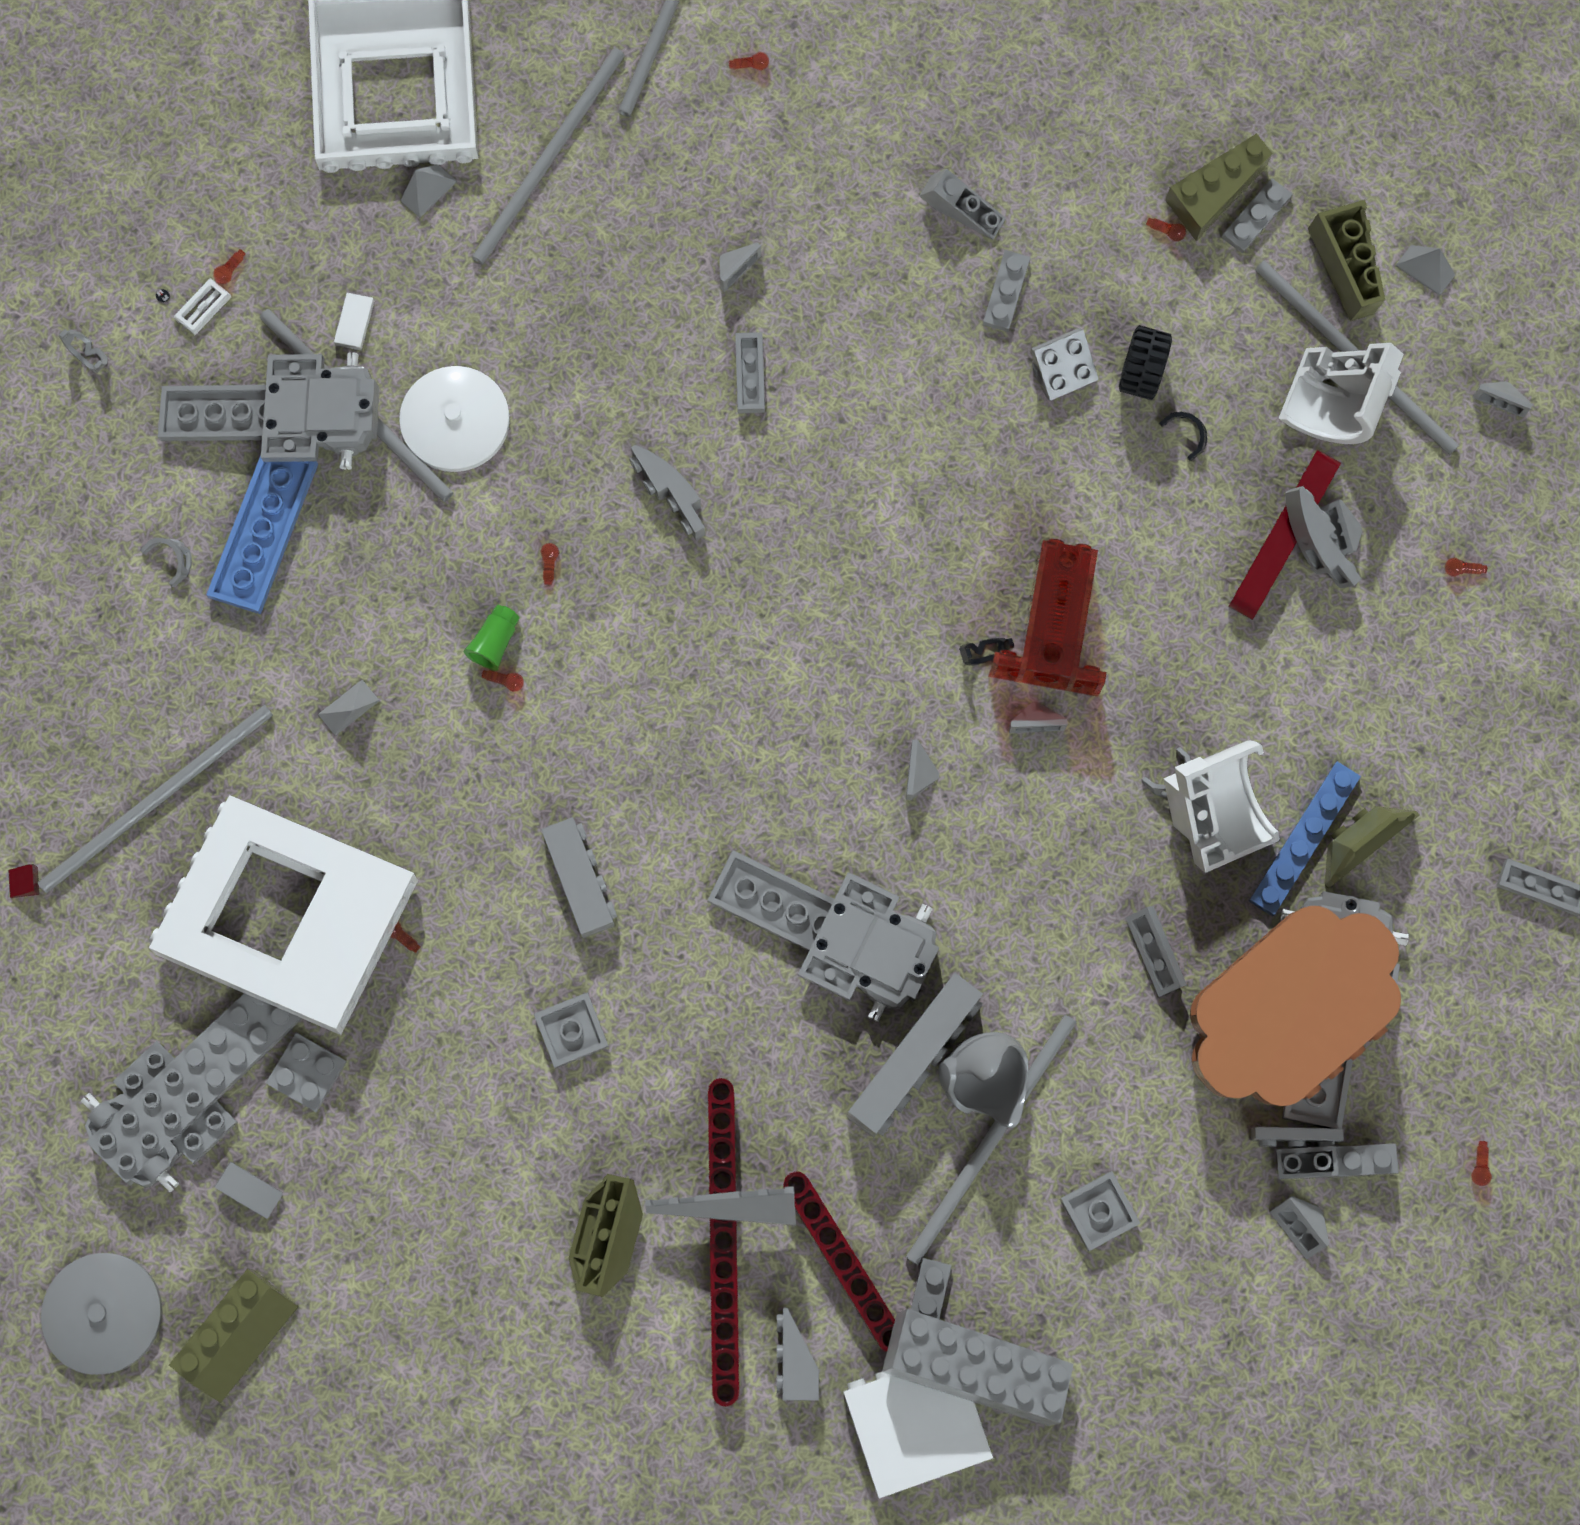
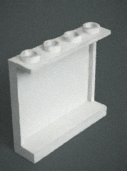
M884 1372L876 1373L877 1380L865 1383L864 1378L847 1384L849 1390L843 1391L878 1498L993 1458L974 1401L966 1400Z

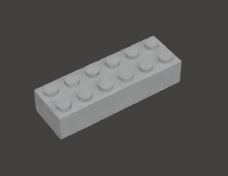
M954 973L850 1108L846 1117L871 1137L875 1138L878 1133L883 1136L893 1124L894 1119L891 1115L894 1111L897 1110L901 1113L911 1100L912 1096L909 1094L911 1089L914 1087L918 1090L928 1078L930 1073L927 1071V1068L930 1064L936 1067L948 1051L944 1047L949 1041L954 1044L963 1032L965 1026L962 1025V1022L965 1018L971 1021L983 1005L979 1001L983 993Z
M906 1309L896 1314L882 1372L1024 1419L1051 1426L1061 1423L1074 1364Z

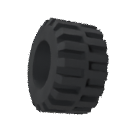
M1141 325L1134 330L1119 381L1120 392L1152 400L1156 396L1172 344L1170 333Z

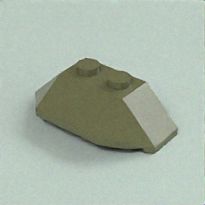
M1375 806L1368 812L1364 808L1352 818L1355 822L1347 829L1343 825L1330 835L1334 840L1327 845L1326 887L1329 889L1415 820L1419 816L1418 812Z
M607 1174L603 1181L584 1199L569 1254L572 1274L576 1281V1291L604 1297L628 1273L643 1217L633 1179Z

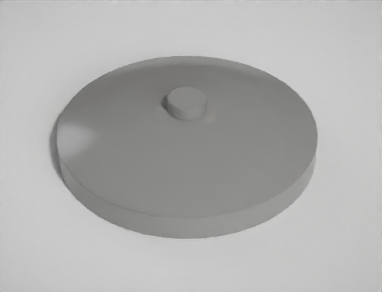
M112 1253L88 1255L67 1265L50 1284L41 1310L43 1335L52 1353L69 1368L81 1373L94 1375L115 1373L137 1362L154 1343L162 1321L161 1295L153 1277L136 1261Z

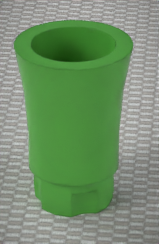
M499 604L496 605L474 639L463 651L464 654L471 661L492 671H497L520 617L512 609Z

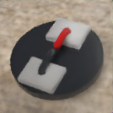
M165 289L159 290L156 293V298L159 302H166L170 297L169 292Z

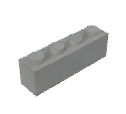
M572 817L541 829L582 938L614 927L612 919L617 918V914L612 901L606 903L602 894L607 891L602 875L596 877L593 866H596L597 862L592 849L586 851L583 840H586L587 836L582 823L576 825Z

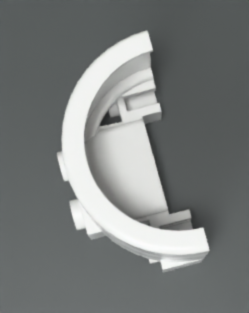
M1392 343L1369 344L1367 350L1332 352L1328 347L1306 348L1279 419L1301 433L1332 443L1358 444L1368 441L1375 432L1388 396H1392L1401 374L1398 368L1404 354ZM1323 380H1333L1338 385V388L1323 383Z
M1244 741L1202 759L1198 757L1174 767L1175 774L1163 778L1173 826L1190 840L1194 864L1205 873L1278 842L1280 839L1278 830L1272 826L1262 812L1249 781L1247 770L1248 755L1254 752L1259 755L1264 754L1262 745L1255 741Z

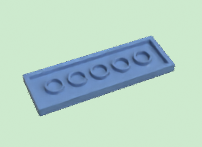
M260 455L206 594L208 598L258 614L262 613L316 472L317 461L263 462Z

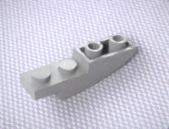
M632 446L630 463L636 473L640 471L646 478L643 484L650 495L655 494L658 500L669 496L666 498L667 503L673 513L678 511L683 520L680 521L684 532L687 535L692 534L695 540L705 536V527L695 512L701 508V499L693 487L673 466L661 457L640 446Z
M1303 486L1288 490L1285 493L1289 521L1300 550L1315 574L1328 573L1340 589L1355 586L1361 580V577L1356 572L1354 564L1348 561L1341 553L1339 545L1329 537L1336 530L1331 523L1329 515L1320 509L1314 501L1312 493Z
M1396 1143L1276 1149L1279 1179L1399 1174Z

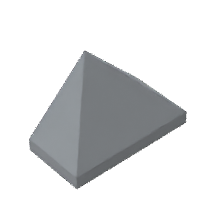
M439 165L417 169L401 198V202L421 218L457 180Z
M754 243L720 256V289L723 292L734 284L761 257L760 244Z
M1411 245L1396 264V267L1439 296L1455 276L1440 248Z
M1506 381L1481 384L1473 395V398L1522 418L1525 417L1532 407V403L1511 383Z
M1337 500L1321 507L1320 509L1329 515L1331 523L1336 528L1329 537L1339 545L1341 553L1347 556L1356 552L1362 528L1342 500Z
M361 680L318 715L336 736L380 700L365 682Z
M1032 702L1011 721L1009 733L1065 731L1068 723L1067 719L1038 702Z
M913 739L910 751L906 800H913L938 780L940 775L920 742Z
M1291 1196L1270 1211L1306 1260L1329 1245L1324 1214L1318 1206Z

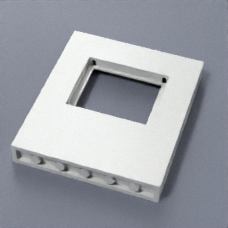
M308 0L315 160L319 170L333 173L341 168L361 171L369 166L388 169L392 165L397 164L415 167L419 163L430 162L433 165H442L446 161L456 160L459 163H469L472 159H478L469 0ZM433 56L436 119L354 125L352 61ZM436 123H441V127H437ZM351 129H356V133L351 132Z
M229 795L226 802H222L219 806L217 819L213 827L207 829L200 852H196L190 862L191 869L186 878L183 877L180 880L173 903H169L163 913L164 920L159 929L156 928L153 931L149 941V948L157 956L341 1035L418 880L413 872ZM252 852L321 881L281 961L212 931Z

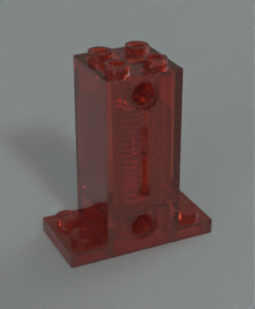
M1059 539L1042 541L1036 561L1021 654L1017 656L1015 652L1009 650H1001L1000 653L995 652L988 677L1099 696L1105 684L1107 672L1100 671L1099 667L1086 665L1083 668L1079 667L1098 550L1092 549L1087 544H1076L1075 546L1064 544V541Z

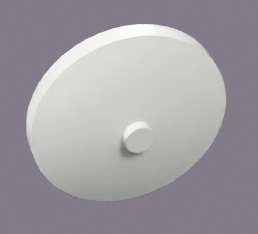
M449 366L436 369L422 376L409 389L400 409V428L407 447L424 464L442 471L460 472L484 464L501 448L509 429V409L503 392L487 375L468 367Z

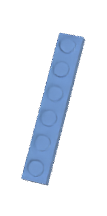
M1338 761L1334 764L1249 899L1250 903L1272 917L1276 914L1359 781L1360 775Z

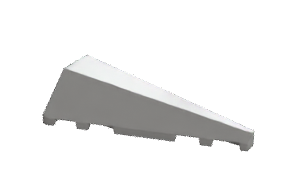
M794 1186L785 1187V1189H761L758 1191L697 1195L688 1198L676 1197L661 1200H645L646 1213L796 1226Z

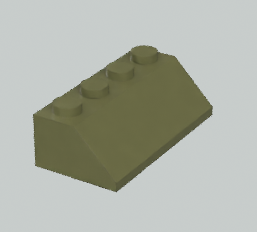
M247 1268L171 1361L169 1366L191 1385L221 1403L299 1306L254 1269Z

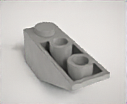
M948 169L931 175L919 195L935 210L992 240L1006 219Z
M783 1308V1314H777V1333H783V1345H777V1363H783V1375H777V1394H783V1400H819V1369L788 1308Z

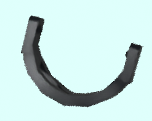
M1170 413L1159 422L1161 427L1167 425L1171 420L1178 418L1190 419L1198 426L1200 431L1198 447L1187 457L1189 461H1192L1204 452L1207 444L1206 427L1200 419L1191 413Z
M991 638L981 640L978 647L974 643H968L960 646L959 650L963 663L968 666H974L1003 657L1014 648L1012 638ZM998 643L997 653L983 658L971 659L970 649L977 655H981L985 645Z

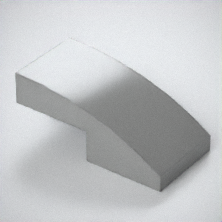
M231 1161L214 1186L224 1194L267 1219L283 1195V1192Z

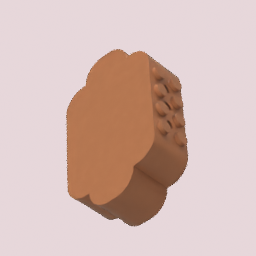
M1307 906L1286 916L1194 998L1190 1008V1020L1193 1028L1201 1037L1192 1052V1067L1196 1076L1212 1093L1225 1098H1243L1252 1095L1261 1103L1273 1106H1289L1299 1102L1301 1099L1312 1098L1322 1089L1319 1084L1324 1079L1327 1080L1329 1078L1332 1080L1344 1069L1341 1064L1346 1060H1355L1366 1050L1363 1046L1366 1042L1376 1041L1388 1031L1386 1025L1397 1015L1401 1005V993L1397 983L1389 975L1395 968L1399 957V948L1394 935L1379 919L1364 913H1356L1339 919L1327 908Z

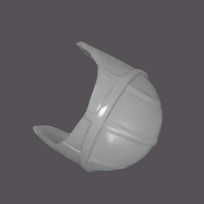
M1001 1032L975 1035L960 1043L952 1050L948 1058L940 1063L938 1075L941 1087L945 1090L947 1098L960 1111L966 1114L972 1111L986 1114L1007 1128L1017 1126L1022 1116L1028 1085V1058L1026 1051L1015 1038Z

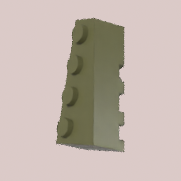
M1256 133L1171 186L1165 201L1197 241L1218 217L1230 207L1236 198L1267 168L1272 152Z
M1365 199L1320 212L1308 227L1311 238L1350 322L1374 315L1385 301L1380 270L1376 267L1375 245H1372L1370 237V220H1367L1365 212L1367 209Z

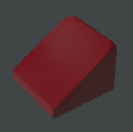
M28 864L8 870L10 898L40 895L39 884L37 883L39 882L38 867L36 865Z

